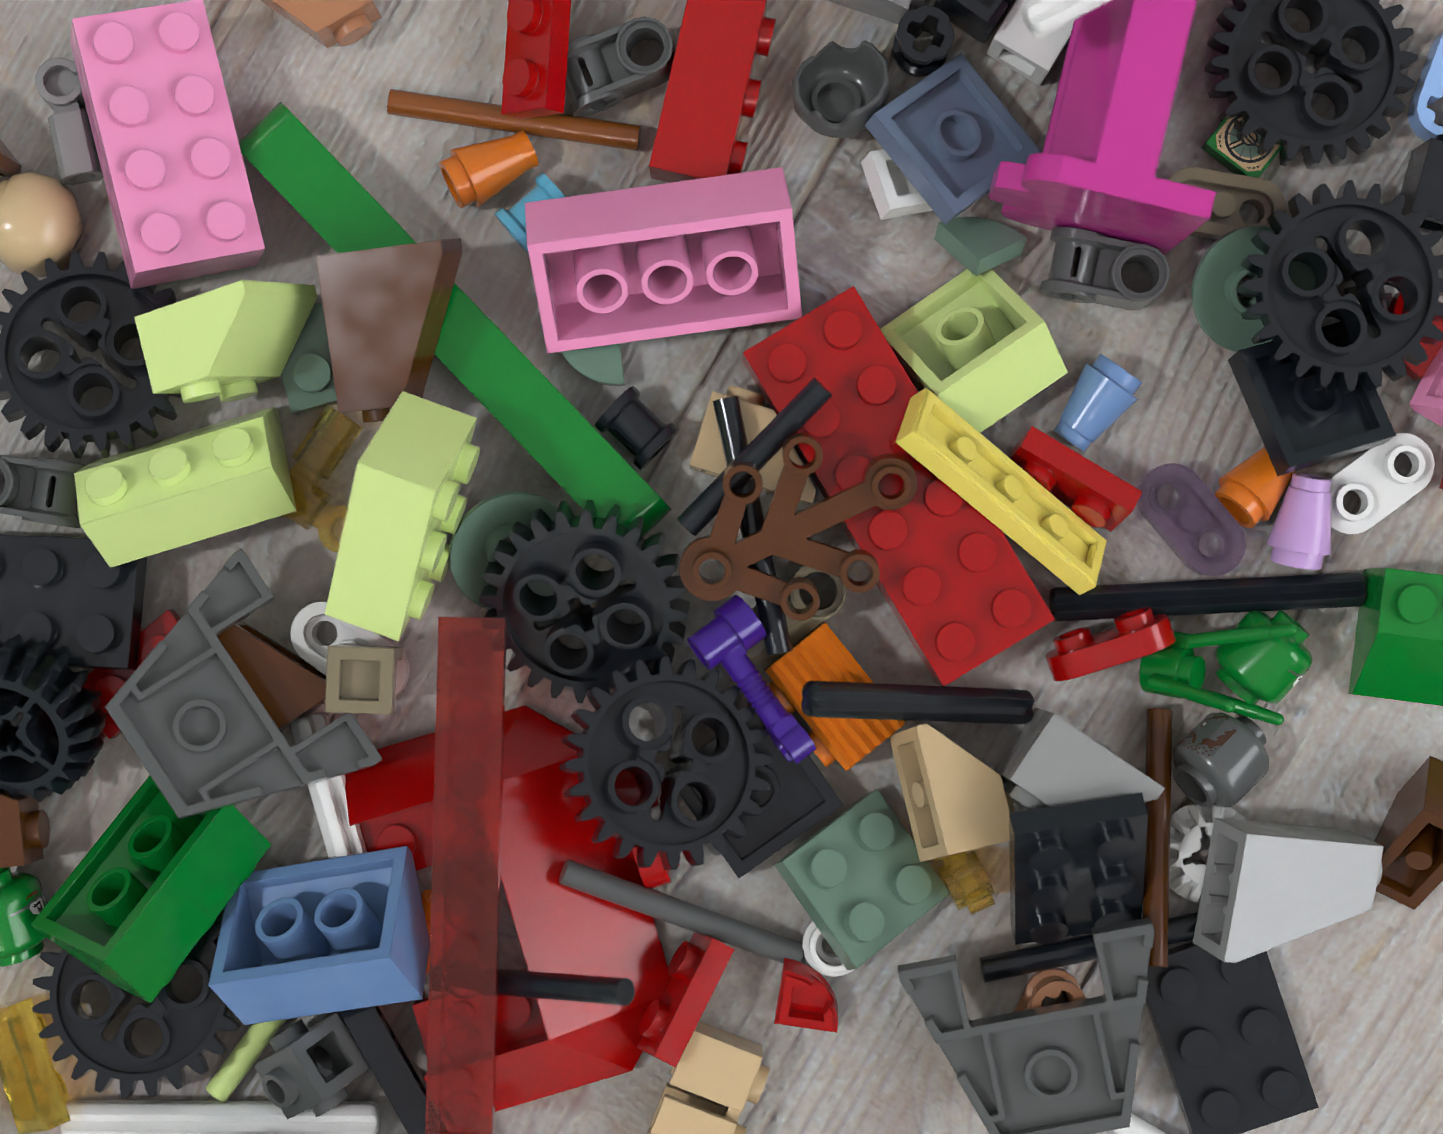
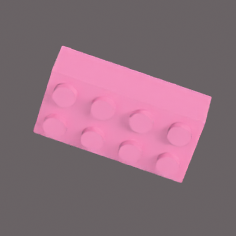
M191 0L72 18L70 45L131 289L257 266L265 246L203 0Z
M783 167L525 203L527 247L547 354L799 319L802 317L792 206Z

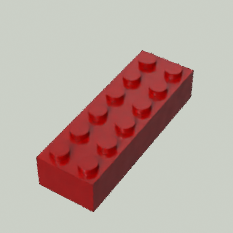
M854 286L742 352L743 364L762 395L765 396L769 407L775 411L776 415L814 377L832 393L833 396L797 432L813 435L821 445L823 452L822 463L810 475L825 499L862 482L865 468L871 460L879 455L897 454L905 458L913 467L917 477V490L913 499L906 506L896 510H885L874 506L840 522V525L855 550H866L876 558L880 570L877 586L936 684L943 687L1055 620L1003 532L896 443L910 398L917 394L918 391ZM799 443L794 446L804 465L810 463L815 457V449L811 445ZM894 473L886 474L879 482V490L886 495L897 494L903 487V478ZM863 561L867 570L869 571V573H871L872 567L870 566V564Z

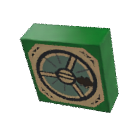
M1240 115L1223 120L1202 145L1201 149L1232 173L1259 178L1279 153L1282 146L1275 144L1261 156L1257 153L1261 135L1253 132L1242 140L1236 137L1239 129L1245 122Z

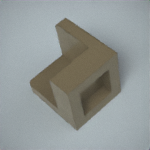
M366 645L327 646L325 712L394 714L397 661L402 660L403 647Z

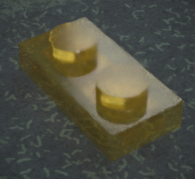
M32 998L0 1005V1078L18 1134L47 1131L71 1121L66 1107L68 1100L67 1087L62 1076L54 1070L46 1045L48 1038L40 1039L39 1033L47 1025L40 1013L33 1012L32 1007L34 1004Z

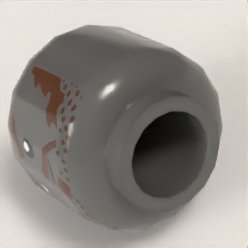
M1210 713L1173 749V763L1176 768L1172 773L1176 784L1188 798L1202 807L1209 808L1212 804L1217 807L1234 806L1269 771V756L1264 747L1267 742L1265 734L1256 723L1245 716L1240 715L1234 718L1225 713Z

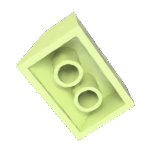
M275 406L137 447L133 451L127 450L111 455L108 458L94 460L74 473L80 526L110 568L296 511L279 412Z

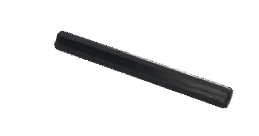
M1359 572L1096 585L1095 588L1081 595H1078L1070 587H1055L1050 590L1049 610L1055 618L1054 621L1115 619L1124 613L1143 607H1151L1153 615L1167 614V616L1240 613L1255 610L1279 611L1361 607L1366 602L1367 591L1365 577Z

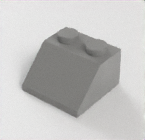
M1039 708L1034 710L1032 720L1023 726L994 769V771L1008 779L1003 787L1009 796L1030 810L1142 793L1144 802L1158 799L1165 789L1055 713Z

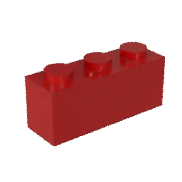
M687 0L649 163L651 179L672 183L742 173L748 142L737 140L742 116L754 119L762 80L751 78L756 54L768 57L776 24L775 18L765 16L767 0Z

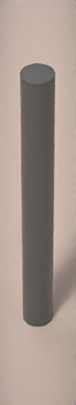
M570 859L566 860L562 868L559 884L701 935L712 937L718 941L783 963L784 958L801 962L803 957L802 943L656 890L645 888V886Z

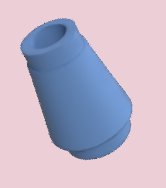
M1100 353L1092 366L1087 363L1085 364L1054 431L1085 452L1091 442H1094L1138 400L1133 395L1142 382Z

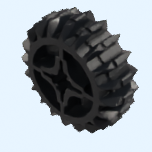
M20 634L9 638L5 643L0 639V790H7L11 797H27L30 794L35 800L42 802L46 797L51 796L53 792L62 795L66 790L72 788L76 781L87 775L95 763L94 758L97 757L103 748V740L106 735L102 730L106 726L105 720L108 714L97 708L100 704L102 691L84 687L89 670L73 672L67 667L69 652L55 658L47 654L45 640L34 644L30 649L26 646ZM19 712H22L24 717H22L17 725L13 726L11 724L12 720Z

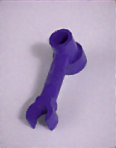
M734 595L715 609V618L687 638V642L693 653L708 670L713 669L719 663L722 664L732 680L737 683L740 691L744 693L745 698H748L747 701L751 703L752 708H755V712L766 726L768 734L783 757L788 762L793 760L798 764L817 748L806 731L786 711L779 699L773 695L774 692L770 690L769 685H766V681L762 680V675H759V671L755 670L754 664L747 656V651L766 637V631L748 604L739 596Z

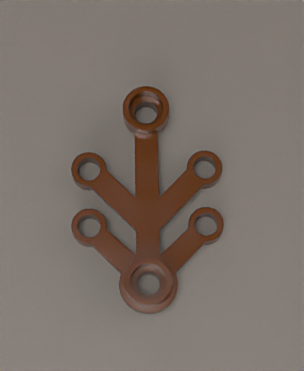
M796 433L790 436L783 446L784 466L761 530L736 541L746 505L759 497L763 481L761 472L754 464L746 461L733 463L726 469L723 476L724 496L710 535L695 539L682 553L679 565L682 583L692 595L707 601L722 600L735 591H739L781 605L783 612L789 618L797 621L807 620L818 611L820 597L816 585L811 580L803 577L786 581L750 567V565L775 555L840 577L844 586L850 591L863 593L871 590L879 580L880 570L876 558L870 552L862 549L848 552L810 539L809 537L874 506L885 510H896L906 506L915 496L917 477L911 464L902 456L882 454L875 457L865 468L862 482L795 513L808 476L814 473L822 463L823 452L819 441L811 434ZM807 443L815 449V457L810 463L798 465L791 460L790 451L796 444ZM738 472H747L754 477L756 481L755 486L748 493H737L730 486L732 476ZM894 473L903 478V487L897 494L886 495L879 490V482L886 474ZM708 559H716L724 565L725 571L720 578L710 580L700 573L699 568L701 564ZM855 561H865L870 564L872 569L869 577L862 581H854L849 578L847 569L850 564ZM796 589H805L811 593L812 601L806 608L796 609L787 601L789 594Z

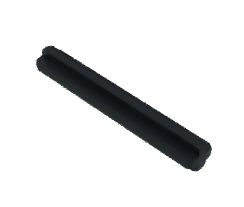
M808 681L802 688V711L807 716L1027 724L1034 716L1032 709L1034 697L1028 690Z

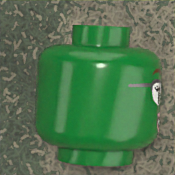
M1279 610L1273 618L1261 611H1250L1234 629L1294 623L1298 628L1296 635L1269 640L1218 645L1215 651L1216 659L1221 666L1216 672L1217 677L1230 690L1249 704L1256 705L1259 700L1270 704L1278 703L1312 665L1311 653L1302 644L1310 634L1282 610Z
M10 867L0 868L1 967L14 965L34 957L44 949L45 944L43 940L46 938L31 926V923L47 904L40 881L29 873H12Z

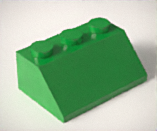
M1393 568L1364 569L1363 575L1366 581L1367 597L1365 604L1359 607L1348 694L1443 706V575Z
M149 775L31 923V926L112 984L152 1003L162 988L172 980L178 967L203 934L213 926L219 913L240 885L253 873L256 864L272 844L233 805L179 819Z

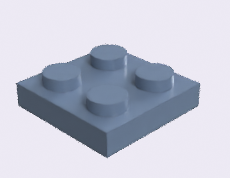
M962 53L874 113L865 124V127L945 225L989 193L993 174L1001 161L1026 164L1028 155L1041 152Z

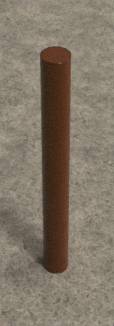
M1166 708L1147 709L1145 775L1165 788L1158 799L1145 802L1148 812L1142 919L1150 917L1154 928L1153 948L1150 949L1148 967H1168L1173 710Z

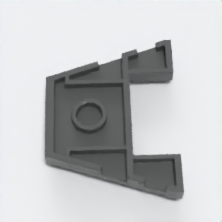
M242 548L230 556L223 565L222 570L207 588L200 592L187 608V612L167 636L155 646L105 706L179 819L370 768L382 761V757L352 713H345L301 743L291 747L218 639V635L274 601L273 594Z
M1150 917L1091 928L1104 989V995L970 1020L956 955L898 965L899 980L903 988L914 1001L924 1018L926 1027L936 1044H939L957 1075V1080L989 1134H1094L1130 1127L1140 1049L1139 1035L1143 1005L1146 1003L1148 987L1147 972L1150 949L1153 948L1154 928Z

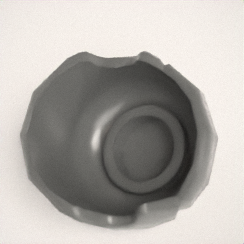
M866 40L862 41L856 48H845L834 41L829 42L816 56H811L802 62L792 80L794 111L810 128L826 137L848 138L868 130L865 124L874 113L886 106L889 100L890 77L888 60L872 43Z

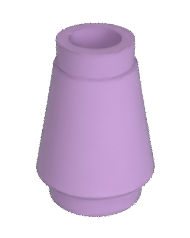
M1307 473L1292 474L1291 485L1288 486L1267 540V544L1272 546L1271 561L1294 568L1322 569L1324 556L1331 555L1330 486L1332 479Z

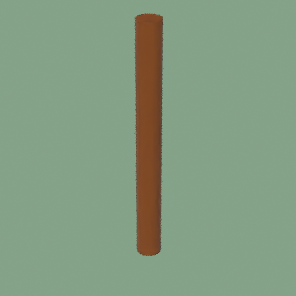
M390 89L388 95L387 113L389 115L512 133L524 131L526 135L638 151L641 125L579 116L573 117L566 114L516 119L502 115V105L395 89Z

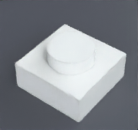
M884 149L870 151L861 161L880 220L933 211Z

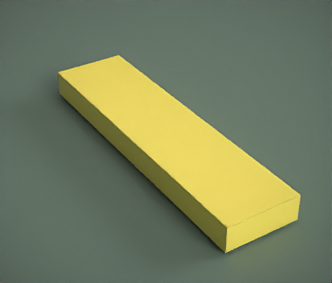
M924 388L912 396L896 443L1078 595L1095 588L1106 547V539L930 390Z

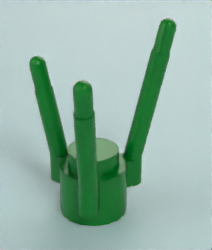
M1294 623L1195 634L1173 631L1176 638L1173 644L1141 659L1139 681L1142 690L1147 693L1180 699L1184 698L1211 708L1233 712L1279 726L1284 722V717L1278 712L1202 688L1206 672L1205 661L1203 657L1195 656L1193 648L1294 636L1298 632V628Z

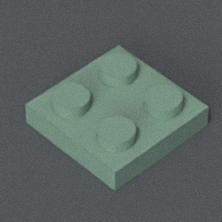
M878 789L866 793L774 864L847 971L857 969L950 894L927 860L919 861L915 842Z

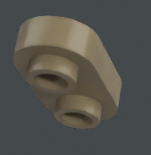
M1186 167L1177 170L1166 179L1216 192L1210 219L1189 236L1218 240L1223 235L1246 226L1270 227L1267 218L1276 209L1287 213L1286 201L1280 189L1272 182L1262 178L1198 167ZM1242 204H1251L1257 209L1259 219L1256 224H1248L1241 219L1239 210Z

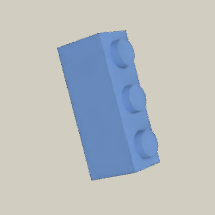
M407 846L253 871L225 905L209 980L210 988L244 1025L423 999L430 939L413 854Z

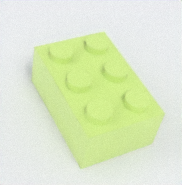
M401 392L357 462L325 615L396 641L400 640L411 618L419 621L423 619L434 591L435 584L430 583L431 580L442 582L449 569L450 545L446 544L447 534H455L465 511L467 498L458 495L460 483L468 484L480 453V447L471 444L477 420L476 417L410 393Z

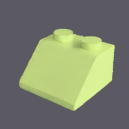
M966 269L880 329L919 392L924 388L930 390L979 433L1068 373L1045 321L992 269L977 276Z
M241 280L134 317L153 394H181L183 403L203 401L219 396L220 402H231L257 395L258 389L256 384L281 376L318 298L315 285Z

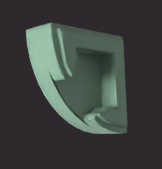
M957 217L946 225L942 221L938 222L935 240L975 276L1022 255L1027 239L1020 232L1005 224L978 217Z
M620 344L561 352L567 362L586 378L603 385L626 386Z

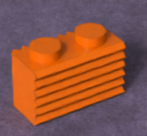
M825 622L821 623L794 645L791 651L783 654L765 669V672L772 679L767 685L774 692L773 695L779 699L790 714L797 710L812 729L808 735L817 748L813 752L826 768L837 760L845 771L849 770L906 723L904 720L825 718L807 716L803 713L801 708L803 699L802 688L808 681L874 683Z

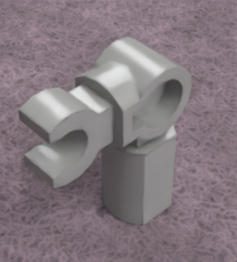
M66 58L47 60L38 68L35 75V86L45 103L54 111V114L48 117V124L61 182L76 185L100 180L103 178L87 110H83L85 102L75 62Z

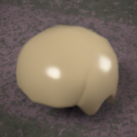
M31 171L14 174L10 179H5L0 183V262L13 273L21 274L26 270L37 278L47 275L45 259L48 258L53 260L58 268L62 270L69 264L70 253L78 238L83 234V225L80 222L82 217L76 197L56 177Z

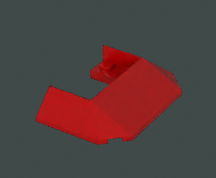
M526 705L376 749L382 757L381 762L373 767L345 774L349 826L360 825L367 852L407 846L413 854L417 871L492 848L527 968L522 969L523 971L628 978L634 984V998L627 1006L448 991L415 1001L412 1007L430 1065L423 1078L449 1125L633 1071L643 1052L637 1048L642 1038L638 1031L641 1019L652 1001L655 999L661 1000L672 978L668 975V963L654 917L559 884L562 868L566 860L570 859L644 886L633 852L631 851L622 859L614 858L613 849L617 838L613 836L603 842L594 844L591 838L599 825L598 821L593 818L576 822L574 819L576 814L586 805L584 798L564 797L563 792L579 783L577 774L559 770V765L576 759L578 751L563 744L562 738L576 733Z

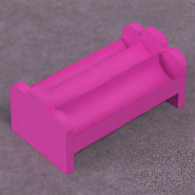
M1110 0L1074 20L1043 152L1028 155L1026 164L1001 161L993 174L988 198L1003 204L1001 213L1005 217L1025 225L1050 231L1055 227H1072L1093 231L1108 238L1147 244L1157 248L1163 255L1210 219L1216 194L1215 191L1155 177L1197 0Z

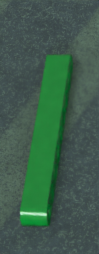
M281 102L239 141L242 155L337 253L416 243ZM454 282L434 355L582 509H584L587 500H593L597 517L606 518L610 509L614 505L620 506V524L627 527L638 516L644 518L640 536L644 537L672 509Z

